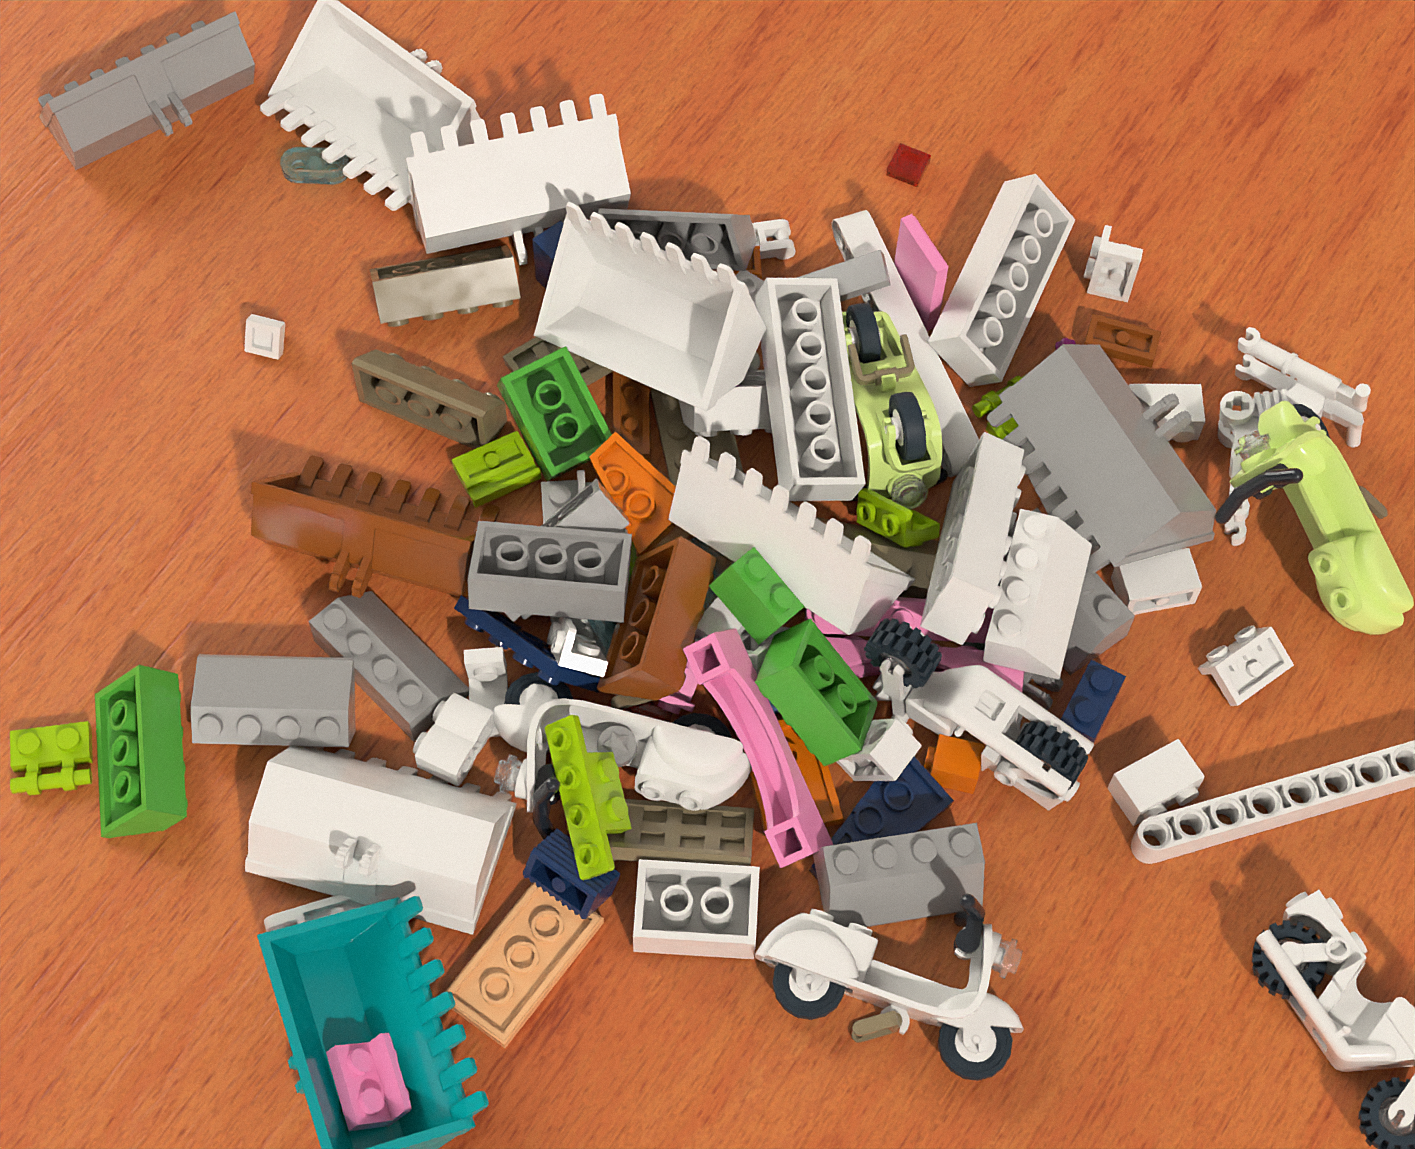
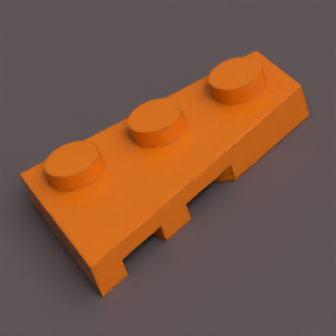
M615 431L589 458L605 489L628 517L630 524L625 528L628 534H632V542L641 556L651 551L676 526V524L668 520L676 487Z

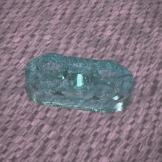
M294 147L283 153L280 164L284 177L290 182L333 185L339 184L348 178L343 174V168L349 163V158L344 155L333 163H328L322 158V152L326 148Z

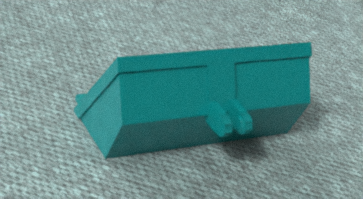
M412 896L401 902L400 897L257 935L293 1056L287 1061L290 1069L298 1070L300 1080L295 1084L296 1091L300 1094L305 1093L321 1149H438L458 1135L465 1134L476 1127L473 1116L489 1105L485 1091H477L468 1097L465 1095L462 1082L477 1073V1066L473 1057L465 1058L456 1064L454 1062L451 1049L466 1039V1033L462 1024H456L445 1031L443 1029L440 1017L455 1006V1000L452 992H443L433 998L429 984L444 974V967L440 959H434L422 965L419 952L433 943L434 938L430 928H422L413 934L411 932L408 921L423 910L419 896ZM380 1033H389L397 1053L405 1087L409 1092L412 1109L390 1126L348 1131L326 1052L335 1045L370 1042Z

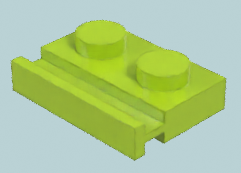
M518 431L451 459L452 467L467 494L472 499L475 508L541 479V471L535 465L533 457Z

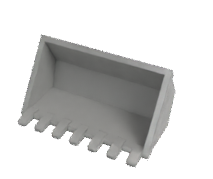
M234 11L207 25L203 21L193 23L191 25L192 32L182 37L178 33L170 34L166 37L167 44L157 49L153 45H147L141 49L142 56L132 61L127 57H122L115 61L117 68L107 73H104L102 69H97L90 73L92 80L80 86L76 81H72L64 86L66 92L55 98L49 93L39 97L38 101L43 108L39 118L44 126L48 127L75 170L159 129L167 137L173 134L171 123L179 120L187 127L192 124L190 114L253 84L255 63L239 27L240 21L236 12Z
M1063 344L1016 384L1009 386L998 395L1003 403L988 414L987 420L993 427H998L1013 417L1019 426L1003 440L1017 447H1020L1029 440L1035 449L1022 460V465L1026 467L1024 474L1029 475L1044 464L1051 473L1035 486L1038 496L1045 499L1059 489H1062L1067 499L1051 511V515L1066 521L1078 513L1084 523L1075 531L1087 541L1095 538L1101 548L1089 556L1087 565L1089 572L1095 573L1110 562L1114 567L1214 540L1213 525L1216 509L1168 442L1187 427L1192 421V417L1188 411H1181L1161 427L1157 424L1179 404V399L1175 393L1165 395L1160 401H1157L1148 410H1145L1100 345Z

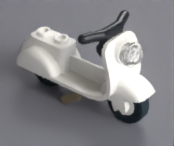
M538 672L523 675L515 680L505 694L504 704L497 705L494 708V725L500 736L511 746L527 752V759L523 761L517 760L515 755H509L506 761L500 760L496 769L494 783L500 784V793L507 794L508 791L515 792V797L527 800V812H533V822L544 840L555 831L549 819L551 805L560 800L559 789L561 785L560 781L556 778L554 766L552 764L545 765L546 754L550 752L545 726L569 715L579 716L587 752H598V738L608 727L623 726L634 734L637 742V753L634 759L626 766L638 768L634 788L639 794L650 800L672 802L692 811L709 809L733 796L744 784L752 769L746 753L743 752V744L732 739L728 727L711 715L691 713L683 715L670 723L623 711L625 708L652 701L649 699L617 695L612 698L611 707L583 700H574L569 687L564 682L560 681L558 686L550 684L537 675Z
M971 894L962 895L960 905L964 911H959L954 915V923L959 927H963L954 940V954L960 959L970 960L969 981L964 989L948 987L873 960L878 940L871 936L873 932L871 929L856 923H850L848 928L833 923L834 917L816 909H811L810 914L800 913L775 927L763 940L755 953L756 959L774 968L772 984L775 996L783 1009L797 1018L809 1020L825 1017L837 1008L845 994L884 1008L879 1015L858 1020L853 1024L851 1035L852 1039L857 1043L889 1035L898 1030L900 1034L904 1035L910 1024L909 1018L941 1027L938 1037L941 1059L951 1072L963 1079L978 1081L990 1078L1002 1070L1011 1056L1013 1042L1011 1033H1022L1024 1030L1019 1016L1011 1006L999 997L987 993L991 970L999 972V977L1004 979L1007 972L1016 974L1023 950L1016 948L1018 940L1012 938L1010 942L1001 939L1002 934L992 931V924H983L985 910Z

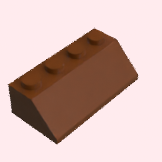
M680 536L636 558L628 584L624 623H616L606 656L608 665L604 677L600 676L597 686L598 690L604 693L655 701L679 692L686 679L685 668L688 661L683 649L695 643L694 637L697 626L705 612L703 605L706 594L710 588L709 585L714 580L713 570L716 557Z

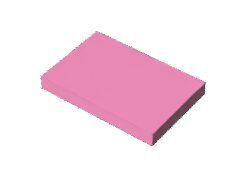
M910 214L901 218L894 265L926 331L935 328L939 319L949 266L916 217Z

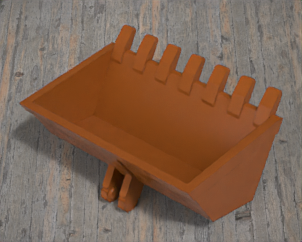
M317 456L309 457L301 474L291 472L251 482V494H253L251 535L270 545L335 562L336 564L329 581L330 590L338 592L344 584L349 568L353 567L358 569L351 587V595L354 597L362 598L371 575L374 573L457 597L462 595L469 598L468 575L478 522L464 519L470 505L469 498L456 496L448 514L438 512L435 509L441 496L440 490L429 487L426 489L419 506L406 503V499L411 490V483L401 479L396 482L389 498L380 496L376 493L382 481V475L372 471L368 472L360 490L347 486L353 473V468L343 463L338 465L330 482L318 479L324 460ZM486 504L479 521L496 522L500 512L499 507L493 504Z

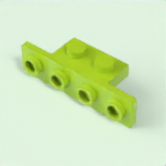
M569 715L546 725L545 732L555 775L561 784L559 792L581 880H588L610 872L615 868L607 834L622 833L632 829L614 753L587 752L579 716Z

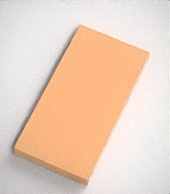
M532 883L445 991L452 992L455 1006L452 1010L503 1048H506L603 925L604 918L593 912L588 918L581 919L580 914L575 915L574 911L569 910L567 905L562 906L561 901H556L554 896H549L548 892H543L542 887H537L536 883Z

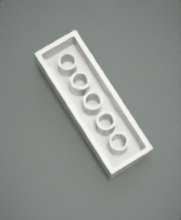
M1036 174L1003 183L928 340L929 345L969 387L1002 382L1075 222L1074 217Z
M766 278L755 296L756 308L766 326L761 339V349L778 484L789 491V501L853 500L866 483L837 278Z
M984 432L952 484L920 627L960 645H963L971 632L976 634L980 630L985 618L986 609L988 607L993 609L1002 593V587L998 586V583L1007 568V562L1003 561V558L1010 548L1012 537L1008 536V533L1012 529L1017 517V513L1013 512V509L1021 495V489H1018L1017 486L1020 484L1026 467L1022 465L1024 449Z

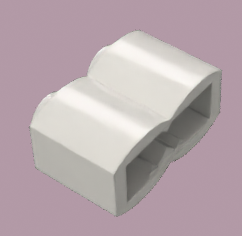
M453 693L447 701L442 700L438 704L432 718L435 724L427 733L422 732L414 744L413 753H415L418 768L458 787L471 769L477 754L489 739L495 725L494 711Z

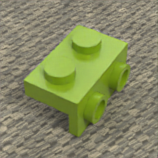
M863 488L858 493L857 523L903 547L920 546L925 541L939 537L940 523L868 488Z

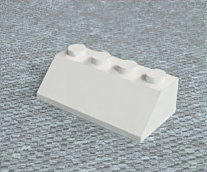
M748 370L744 380L718 399L716 405L707 412L679 400L683 423L698 436L711 437L716 436L717 431L730 430L731 434L749 435L752 434V429H765V432L772 433L764 370Z
M1020 509L1006 561L1007 568L1000 584L1002 593L994 607L985 641L983 662L1060 679L1092 544L1059 517Z

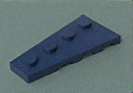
M460 596L454 609L466 617L464 623L478 632H488L490 634L488 640L494 645L503 647L504 650L512 649L515 652L512 657L516 661L527 667L533 668L535 666L540 669L537 674L540 678L556 686L562 681L596 693L599 692L597 686L600 676L559 666L551 649L548 648L549 644L526 631L520 630L522 628L520 625L497 611L469 609V598Z
M914 756L896 781L873 782L843 825L832 837V843L837 845L919 832L949 808L954 800ZM813 863L809 871L818 880L815 863Z

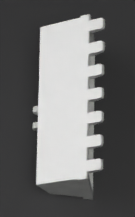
M317 0L268 93L269 99L260 105V111L266 116H271L283 108L290 114L283 118L280 126L288 132L303 124L308 126L310 130L301 137V142L307 147H312L324 139L328 141L331 145L322 152V158L328 163H333L344 155L352 159L343 168V174L349 179H353L365 171L373 175L364 184V190L369 194L374 195L386 187L393 190L394 193L385 200V206L392 211H396L408 202L412 205L406 158L414 156L410 135L419 131L424 132L429 153L444 150L440 128L453 125L459 147L474 144L470 122L480 119L475 109L477 105L474 99L440 75L443 68L439 61L431 60V62L425 64L427 55L424 50L416 49L409 53L338 0Z
M595 94L589 97L592 119L583 121L577 120L572 100L560 102L559 107L563 125L548 128L544 108L542 106L531 108L530 116L533 131L518 134L514 113L502 114L500 121L504 137L493 140L488 139L483 119L472 120L470 126L474 144L460 147L455 127L453 125L443 126L440 128L444 150L431 153L428 151L424 132L412 133L410 139L414 156L406 158L415 225L417 232L420 231L426 253L429 254L512 235L520 266L527 264L528 259L522 234L533 232L534 237L543 232L544 228L551 227L560 220L564 223L567 214L566 205L569 202L579 206L586 219H590L593 212L598 213L599 208L627 210L631 192L619 139L616 114L607 115L603 95Z
M569 202L566 205L567 214L534 336L561 348L566 346L568 351L706 412L716 405L718 399L744 380L766 329L746 284L738 281L733 270L727 265L720 263L716 272L711 269L706 258L702 255L693 253L691 261H689L683 255L680 247L668 242L665 246L666 251L660 249L652 235L643 232L640 240H637L627 225L618 222L615 225V230H613L608 225L606 219L595 212L591 214L590 221L586 219L579 206Z
M701 436L696 437L692 451L683 450L680 461L681 468L668 520L734 562L755 547L807 609L846 634L850 635L874 627L903 590H907L915 581L908 574L870 551L871 542L865 537L859 535L854 541L843 535L844 526L839 521L831 518L827 524L816 518V508L805 501L798 507L789 501V491L784 487L777 485L772 491L762 484L763 476L755 469H749L746 474L737 469L736 459L729 453H722L719 461L710 459V443Z
M289 746V748L267 762L249 819L248 855L245 860L246 872L332 896L343 895L352 898L350 901L364 905L400 897L401 902L412 896H419L423 910L413 918L473 935L517 803L511 802L512 795L503 792H497L494 796L479 793L481 787L474 784L466 783L459 788L448 785L447 781L435 775L430 779L417 776L418 770L415 768L403 766L397 771L386 768L387 761L371 758L364 762L354 759L355 752L340 749L334 754L323 751V746Z

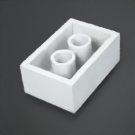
M639 859L633 952L754 959L760 867Z

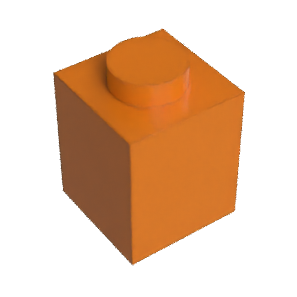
M939 734L936 747L928 746L924 768L931 770V776L941 787L974 794L981 768V753L985 749V744Z

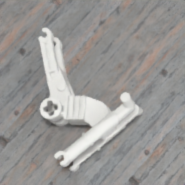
M1248 327L1246 329V337H1241L1238 340V349L1246 354L1243 356V366L1240 364L1236 365L1235 375L1241 380L1253 379L1272 389V392L1264 391L1263 394L1255 392L1252 399L1245 392L1232 391L1227 393L1220 402V420L1217 435L1219 441L1224 446L1232 448L1229 468L1230 478L1232 479L1242 470L1241 462L1249 458V455L1244 453L1261 445L1258 435L1260 415L1281 401H1288L1291 404H1303L1312 409L1320 418L1323 416L1347 428L1346 444L1350 447L1359 446L1364 423L1361 412L1367 409V401L1371 392L1370 387L1362 383L1356 389H1353L1342 383L1341 379L1299 358L1298 354H1291L1262 339L1258 330ZM1255 357L1258 358V359H1260V360H1262L1263 362H1265V363H1267V364H1269V365H1271V366H1273V367H1275V368L1281 370V372H1279L1278 370H1276V369H1274V368H1272V367H1270V366H1268V365H1266V364H1264V363H1262V362L1256 360ZM1233 405L1241 406V411H1232ZM1230 484V492H1229V495H1230V494L1232 493V491L1235 489V488H1233V486H1232L1231 484ZM1248 499L1242 503L1224 527L1225 534L1237 532L1231 538V545L1233 546L1242 544L1246 539L1247 529L1245 520L1249 515L1250 507Z

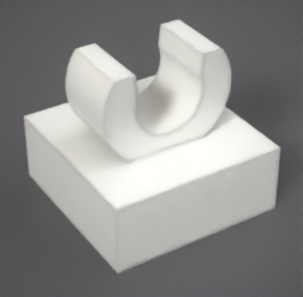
M251 314L246 319L244 351L278 360L283 355L285 322Z

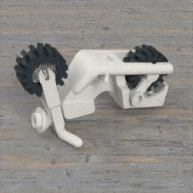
M887 618L880 622L865 645L864 651H866V657L872 659L870 663L874 667H880L879 672L881 674L872 687L877 691L874 698L877 701L892 700L893 716L891 719H900L907 723L908 719L911 718L938 735L951 736L954 732L955 736L959 737L966 730L986 744L985 749L981 753V771L989 768L994 772V777L1007 786L1016 787L1047 810L1052 809L1063 802V800L1068 802L1074 796L1080 786L1077 779L1087 763V755L1094 746L1093 742L984 666L971 665L947 669L943 672H934L941 661L942 654L938 652L939 647L936 644L930 643L932 639L928 635L925 636L917 627L913 630L907 622L903 621L900 624L898 619L892 618L890 621ZM1024 716L1031 722L1024 723L1020 729L1021 719Z
M1320 890L1309 896L1306 892L1300 893L1288 901L1282 925L1277 926L1276 922L1269 925L1268 930H1263L1257 936L1254 944L1252 970L1254 976L1257 975L1259 978L1258 983L1262 988L1266 986L1269 989L1268 993L1273 996L1278 993L1282 995V999H1287L1335 1069L1341 1072L1415 1066V1007L1403 997H1397L1393 1002L1378 1003L1365 999L1359 993L1356 979L1365 965L1367 949L1356 932L1352 931L1349 933L1341 921L1343 914L1335 901L1330 897L1325 899ZM1325 973L1332 975L1331 982L1319 999H1317L1313 993L1316 990V986L1321 984ZM1415 1074L1411 1080L1406 1079L1405 1082L1399 1081V1077L1391 1078L1388 1082L1382 1080L1367 1092L1361 1104L1358 1119H1360L1359 1128L1361 1134H1365V1141L1369 1146L1373 1145L1377 1149H1415Z

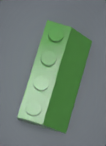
M138 665L95 694L101 837L103 838L164 831L187 817L188 800L185 793L184 777L186 766L183 760V727L181 725L180 711L181 692L179 690L178 674Z

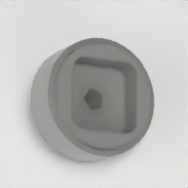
M611 726L600 734L597 741L598 752H613L617 766L622 767L629 764L636 756L637 742L634 734L628 728Z

